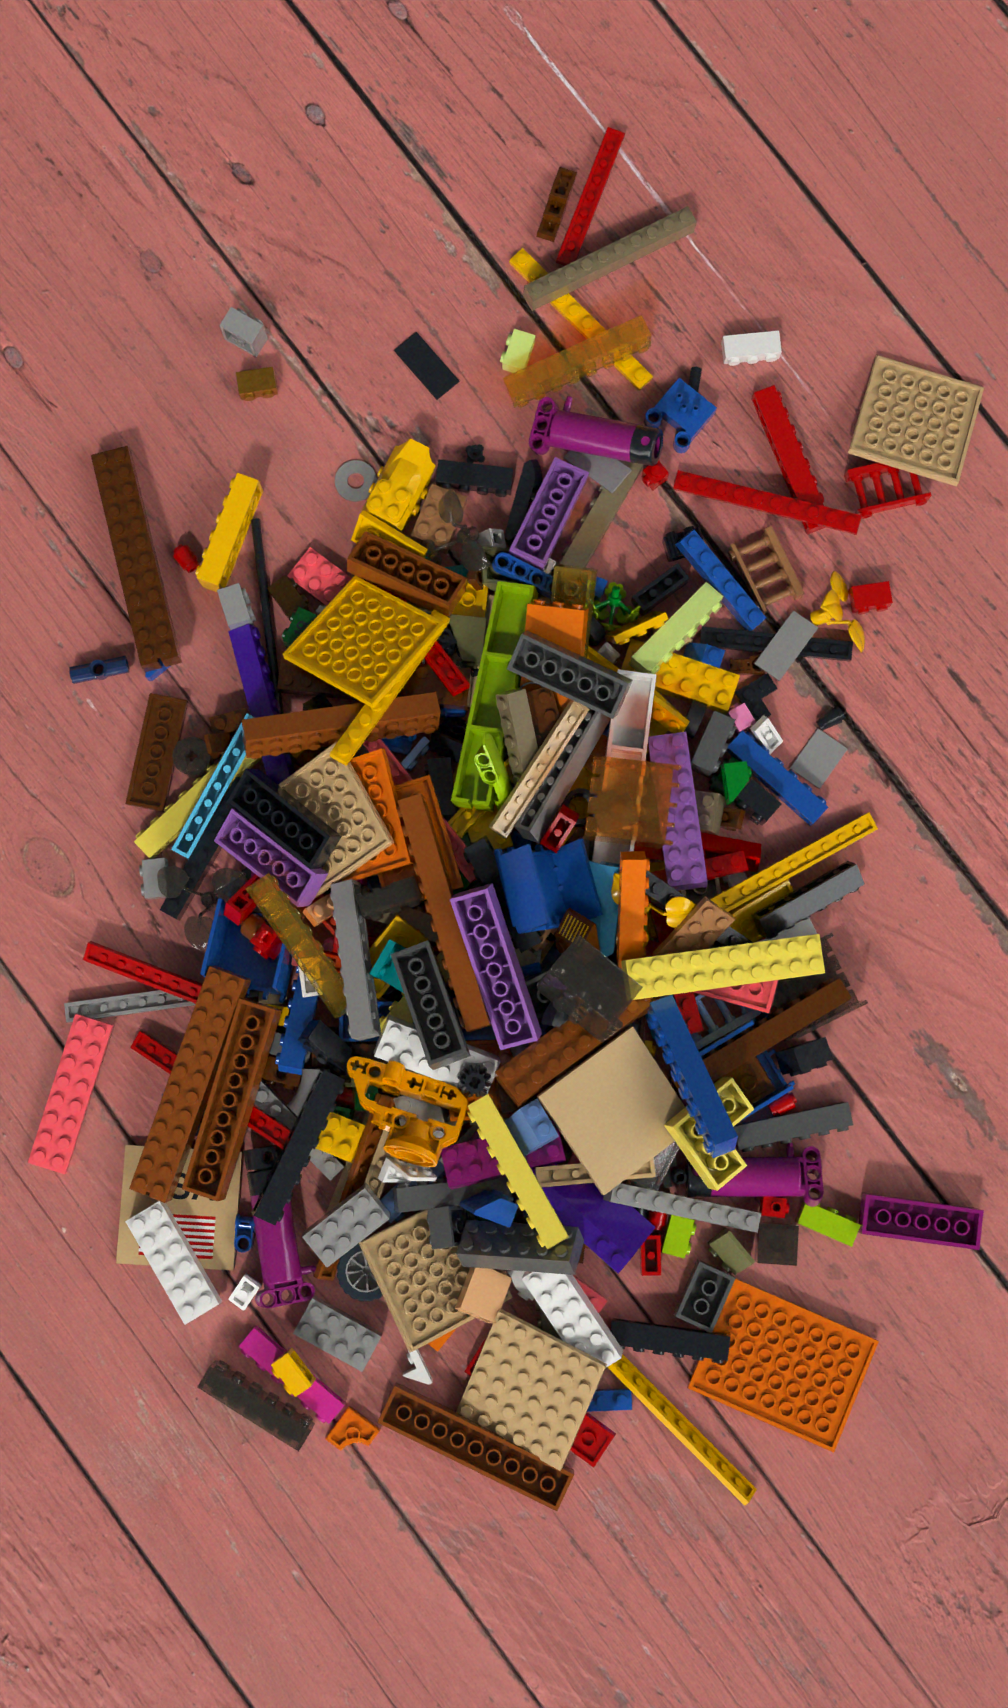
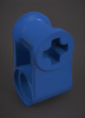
M236 1214L234 1247L238 1252L243 1253L251 1250L254 1245V1218ZM241 1238H246L249 1241L246 1249L241 1248L239 1245Z

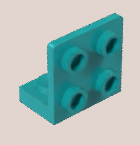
M389 939L369 974L403 992L391 954L406 948Z

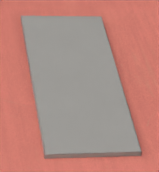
M569 451L564 456V459L572 465L589 472L588 476L611 493L617 489L632 471L617 459L576 451Z
M793 610L754 664L780 681L818 627Z

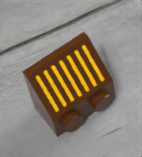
M568 908L555 933L556 948L560 953L570 957L572 961H576L584 966L601 955L596 924L573 909Z

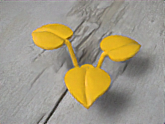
M833 571L830 577L833 590L827 592L820 609L810 613L811 621L815 626L824 623L827 625L847 624L850 637L861 653L865 645L863 628L856 619L852 621L842 620L843 611L840 599L843 602L847 601L848 588L842 576L838 572Z
M619 873L613 874L611 888L612 899L616 904L619 902ZM676 896L666 903V912L648 901V907H645L644 913H648L650 908H652L661 915L667 916L666 922L668 926L676 928L697 904L686 897ZM647 933V942H646V943H643V949H644V948L647 946V944H648V940H649L648 933Z

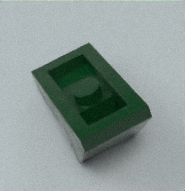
M369 1086L365 1095L366 1098L374 1101L375 1095L378 1094V1087ZM356 1087L352 1088L355 1110L367 1111L360 1105Z

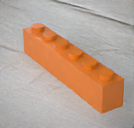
M644 851L620 852L616 955L618 969H622L621 961L646 957L643 943L647 942V933L644 931V925H647L648 919L647 913H644L645 907H648V895H645V889H649V877H646V871L650 870V860L646 859Z

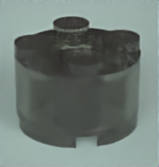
M184 738L177 742L173 750L174 765L187 777H203L206 775L207 769L214 764V759L208 754L206 743L200 738ZM193 754H195L197 758H194L193 761L190 760V757H192Z

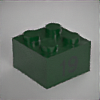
M298 607L297 611H293L290 617L291 624L289 628H285L282 634L286 649L318 615L301 607Z

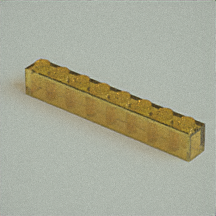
M269 873L265 874L245 889L334 1018L343 1016L346 1013L347 1003L343 993L344 981L341 973L336 971L333 960L323 952L322 944L314 939L311 928L300 919V912L289 903V896L280 890L278 880Z

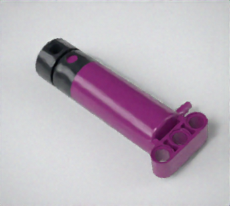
M277 1145L243 1151L246 1170H254L247 1173L252 1210L282 1150ZM291 1201L289 1204H285L283 1211H285L284 1216L280 1222L277 1221L276 1225L253 1216L264 1289L257 1292L255 1301L258 1306L263 1308H274L312 1299L315 1294L314 1286L311 1283L303 1282L302 1275L315 1272L316 1266L301 1267ZM303 1286H306L308 1289L305 1296H302L300 1293ZM284 1290H287L289 1293L286 1300H283L281 1297ZM268 1293L270 1300L267 1304H264L262 1298Z

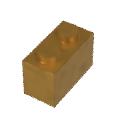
M273 367L236 372L241 400L253 401L258 397L272 398L274 395H278Z

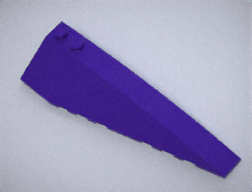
M477 1130L469 1138L470 1141L481 1138ZM593 1183L542 1187L561 1223L564 1226L579 1227L584 1244L618 1274L655 1229V1226L634 1207L603 1200L604 1195L600 1193Z

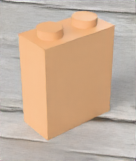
M470 1267L454 1309L486 1323H496L495 1317L502 1308L512 1278L506 1276L507 1272L500 1269L495 1271L487 1268Z

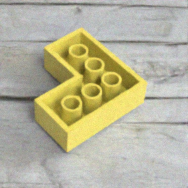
M723 1076L714 1083L734 1127L751 1113L754 1108L732 1077ZM685 1107L665 1123L664 1126L709 1189L718 1191L747 1165L736 1149L712 1159L711 1154L706 1153L704 1149L702 1134L698 1135L695 1129L696 1121L694 1117L689 1116L687 1107Z

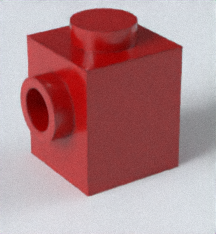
M658 460L655 466H647L642 471V481L654 491L668 480L669 472Z
M761 1197L759 1213L762 1216L785 1218V1214L789 1213V1202H787L785 1197Z

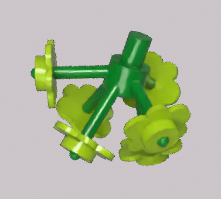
M609 583L608 588L605 589L607 600L603 602L597 600L591 602L590 598L587 599L588 605H586V608H589L588 613L595 619L604 620L608 618L609 612L606 606L609 605L611 607L609 623H600L608 632L615 631L616 628H622L620 625L613 624L616 607H619L618 613L615 615L619 624H627L630 621L634 622L640 615V606L633 609L631 606L627 607L621 602V598H625L627 595L622 584Z

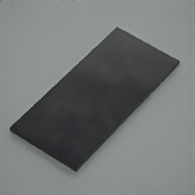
M417 332L394 350L436 400L460 382Z

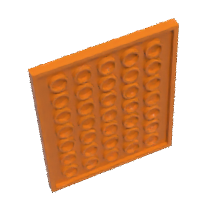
M735 1279L712 1331L731 1334L728 1361L714 1363L710 1358H704L703 1361L698 1360L687 1388L824 1449L835 1452L879 1341L739 1279Z

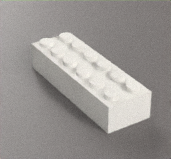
M389 1014L381 1032L382 1036L379 1037L374 1049V1057L385 1061L399 1062L406 1069L460 1089L463 1087H458V1082L461 1080L457 1076L458 1074H463L462 1067L469 1070V1063L472 1064L473 1068L479 1063L480 1069L486 1067V1073L491 1074V1078L488 1081L492 1084L495 1071L501 1062L498 1055L467 1044L470 1057L432 1070L427 1063L415 1024ZM476 1077L472 1078L473 1084L477 1083ZM491 1086L486 1087L487 1093L480 1091V1096L487 1095Z
M158 1201L125 1221L184 1325L222 1302L166 1203Z
M524 1272L522 1276L523 1282L564 1342L606 1363V1367L622 1358L623 1349L573 1275Z

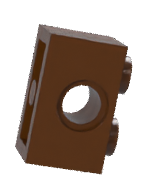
M268 1056L262 1079H265L264 1083L276 1085V1082L283 1083L284 1088L292 1090L295 1087H299L302 1075L287 1073L284 1079L278 1076V1064H275L276 1057Z

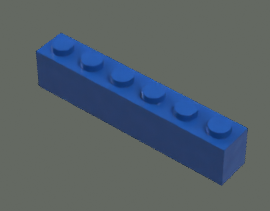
M695 530L688 532L675 544L704 581L724 596L722 599L723 604L746 631H752L766 619L765 615Z
M742 730L730 743L726 751L740 762L747 761V766H750L753 776L809 826L813 825L827 810V802L821 796L814 795L811 792L812 788L806 783L802 784L792 770H786L780 759L777 757L773 758L768 754L770 751L764 745H758L754 741L755 737L749 732L745 733Z
M297 967L298 979L294 980L292 985L294 997L290 998L288 1003V1009L291 1010L289 1016H286L284 1021L286 1032L281 1034L280 1038L282 1050L281 1053H277L275 1064H278V1069L281 1072L302 1075L307 1050L303 1048V1044L298 1038L308 1023L314 1021L319 995L302 997L299 968ZM319 971L321 986L325 973L323 971Z

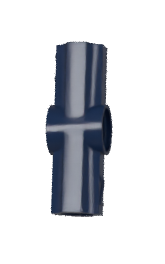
M121 656L102 661L94 660L91 663L69 667V673L72 683L77 684L96 679L104 680L110 676L129 673L130 668L127 657ZM103 666V672L96 674V668Z

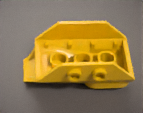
M411 438L405 443L395 446L384 467L381 466L377 474L378 480L370 486V495L361 511L365 510L384 523L402 531L413 515L416 516L420 510L419 503L422 499L425 500L429 491L427 488L436 466L431 461L429 448Z

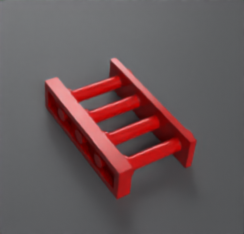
M881 463L848 469L844 474L845 481H852L855 485L860 509H857L855 514L862 515L861 519L869 518L874 513L913 504H916V506L924 505L932 495L931 492L923 494L918 475L909 472L915 496L904 498L898 475L901 469ZM888 473V475H891L897 500L886 502L880 480L881 474ZM870 477L873 480L878 505L868 507L862 485L863 478Z

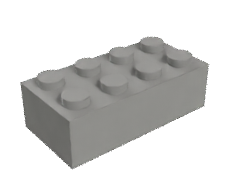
M365 1183L304 1231L302 1238L323 1264L329 1267L390 1219V1212L368 1184Z
M314 1295L293 1334L363 1372L383 1333Z

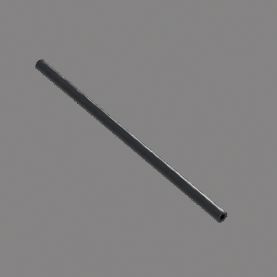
M255 518L251 519L267 659L270 668L269 675L270 681L273 682L275 687V699L280 705L279 714H284L282 695L277 689L279 670L270 597L267 589L268 581L260 519Z

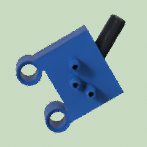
M697 366L691 368L688 384L681 378H678L655 407L649 409L645 414V426L659 428L661 420L664 419L679 431L673 442V448L678 453L688 451L693 439L715 415L717 407L698 393L702 369ZM655 416L658 421L651 422L648 418ZM683 439L687 444L680 445L677 441Z

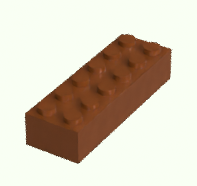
M367 531L364 532L347 558V572L430 611L435 609L447 617L451 616L466 591V577Z

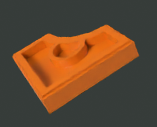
M349 1405L325 1439L340 1451L352 1443H362L369 1447L381 1429Z

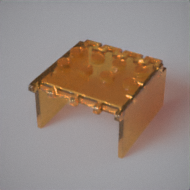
M593 756L591 766H593L592 774L599 775V778L591 777L590 794H596L597 798L589 797L587 813L595 814V817H587L582 839L659 849L664 845L672 846L673 841L666 840L667 827L675 828V823L668 822L669 807L677 808V803L670 802L671 788H679V783H673L672 777L673 770H681V766Z

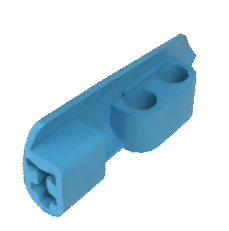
M589 860L603 915L590 920L596 924L601 952L600 957L604 959L614 953L615 944L617 943L618 904L612 899L611 888L613 874L620 873V864L605 861L596 863Z

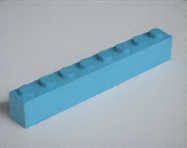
M247 713L244 719L255 718ZM242 722L171 849L187 859L191 856L246 756Z

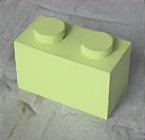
M514 329L512 335H508L506 341L508 348L506 352L503 351L500 359L502 370L524 376L535 344L536 335Z

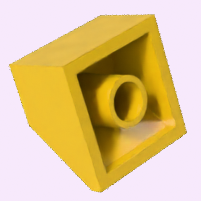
M292 1347L271 1364L273 1367L271 1369L272 1373L276 1378L282 1379L285 1383L283 1387L289 1395L298 1396L311 1387L316 1380Z

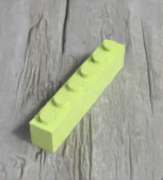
M706 582L631 657L629 665L637 672L656 674L660 669V665L663 662L667 663L673 656L672 652L675 649L679 651L685 644L684 640L687 637L692 638L698 631L697 627L700 624L702 626L705 625L710 619L709 615L712 612H718L722 607L721 601L724 596Z

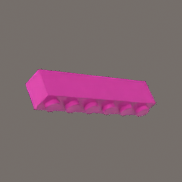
M256 1325L239 1345L240 1351L247 1358L252 1357L259 1369L262 1371L267 1370L274 1382L284 1385L285 1383L282 1379L276 1378L272 1373L271 1369L273 1367L271 1364L284 1354L286 1350ZM314 1375L316 1380L313 1385L297 1397L301 1400L300 1403L307 1410L311 1408L316 1413L315 1416L322 1423L326 1421L330 1424L346 1402Z

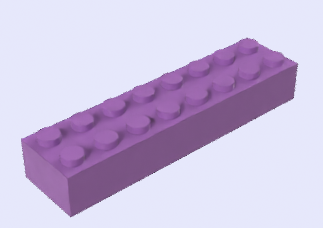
M686 732L649 736L648 747L667 884L677 891L707 887L706 867Z
M493 883L454 894L450 898V902L500 1050L537 1041L542 1031Z

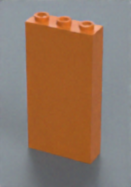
M534 599L533 602L527 604L525 632L529 631L584 657L589 608H583V604L564 606V602L553 601L552 604H547L545 600ZM521 676L520 686L527 682H533ZM527 684L521 689H526V692L541 688V686ZM553 691L561 716L571 699Z

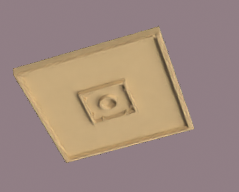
M633 1026L627 1028L537 1095L602 1195L607 1194L675 1141L664 1124L685 1108Z

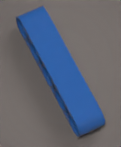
M499 553L492 561V568L497 573L519 584L534 585L539 594L553 601L564 602V606H571V604H576L580 600L581 595L577 588L507 553ZM498 559L505 560L506 567L499 566ZM515 568H521L523 570V575H517L515 573ZM532 576L539 577L540 584H535L532 581ZM550 584L557 587V593L550 591ZM566 594H573L574 601H569Z

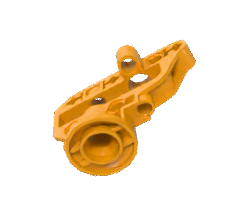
M357 1056L351 1057L348 1060L347 1072L354 1079L360 1105L373 1114L371 1120L373 1124L379 1126V1129L388 1131L383 1147L385 1152L410 1164L422 1167H435L442 1149L458 1140L468 1109V1100L455 1086L407 1071L403 1064L396 1061H388V1064ZM356 1065H359V1068H357L356 1071L353 1070V1068H355ZM377 1070L380 1072V1075L372 1077L370 1072ZM412 1083H416V1086L410 1088V1085H412ZM371 1085L381 1088L382 1092L400 1097V1095H404L458 1112L459 1116L455 1126L428 1118V1121H422L414 1113L394 1107L388 1108L378 1105L377 1102L367 1099L365 1095L368 1087ZM450 1094H453L454 1097L451 1100H448ZM403 1119L406 1123L403 1126H398L395 1124V1121ZM435 1131H442L444 1136L436 1138L433 1133Z

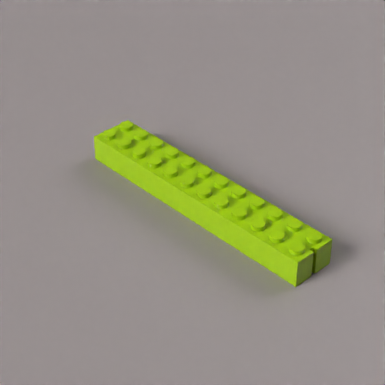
M497 582L451 798L456 807L473 809L474 806L476 810L493 812L495 802L493 798L496 793L493 785L483 782L474 758L480 746L483 745V733H489L493 736L504 762L507 747L505 745L503 728L501 727L499 709L497 708L496 694L519 689L521 676L507 670V667L521 634L525 632L527 604L538 598V592L534 585Z

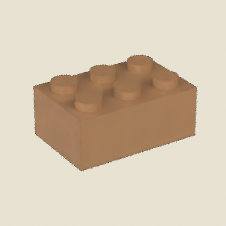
M431 484L412 531L411 539L420 545L447 554L466 508L467 497Z

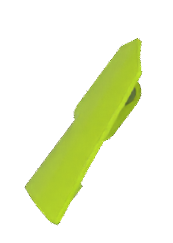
M483 733V745L480 746L474 760L483 782L493 785L496 793L493 799L499 811L513 790V786L493 736L489 733Z

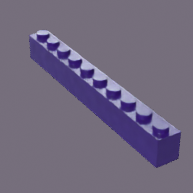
M246 624L228 631L251 716L257 718L278 715L280 705L274 696L275 687L273 682L270 681V668L265 662L264 656L266 653L260 644L259 639L261 635L258 628L251 624ZM290 752L282 753L278 756H262L266 774L276 784H280L295 773L293 766L295 761Z

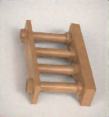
M772 526L764 529L761 539L739 549L733 543L728 551L730 560L735 562L754 603L763 614L767 611L765 606L787 596H793L794 600H797L804 595V591ZM764 545L769 547L771 551L769 556L745 566L741 558L742 555ZM772 562L777 563L779 567L777 573L753 583L749 575L750 572ZM779 579H785L788 585L786 589L761 599L757 591L758 589Z

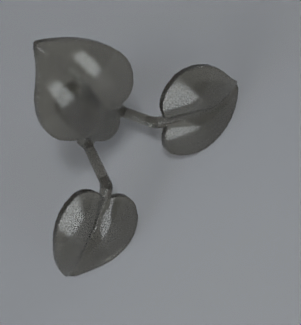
M451 488L440 499L438 512L445 523H452V526L461 529L457 533L456 540L435 547L434 542L430 539L422 541L420 545L428 549L425 559L441 566L442 559L438 551L460 542L464 544L461 547L463 552L460 555L462 565L469 571L486 569L491 563L488 561L482 546L477 541L479 538L478 529L474 526L467 527L466 524H457L463 520V509L455 491Z
M176 866L164 867L158 871L157 879L159 890L165 897L176 898L180 896L182 889L201 896V903L206 909L200 912L198 917L191 916L187 919L184 932L189 943L196 949L203 951L208 943L213 920L210 917L202 916L206 912L211 911V908H216L218 898L228 901L243 886L246 873L230 868L219 869L212 878V885L216 890L201 893L185 887L189 877L182 868Z

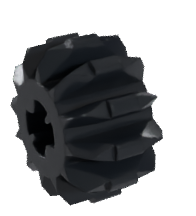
M469 1063V1070L462 1067L463 1074H458L457 1076L461 1080L458 1082V1087H463L462 1093L468 1092L469 1097H472L473 1093L480 1097V1091L487 1093L486 1087L491 1086V1082L488 1081L491 1078V1074L486 1073V1067L480 1069L479 1063L476 1064L475 1068ZM473 1077H476L477 1083L473 1084Z

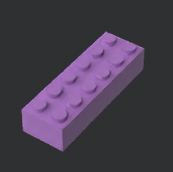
M554 458L509 549V555L544 571L586 484L589 472L561 459Z
M231 809L214 839V842L297 907L311 905L328 875L322 868H308L238 809Z

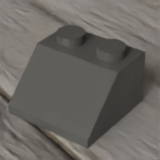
M461 1206L427 1209V1222L430 1228L429 1241L432 1249L458 1247L466 1220H468L467 1210Z

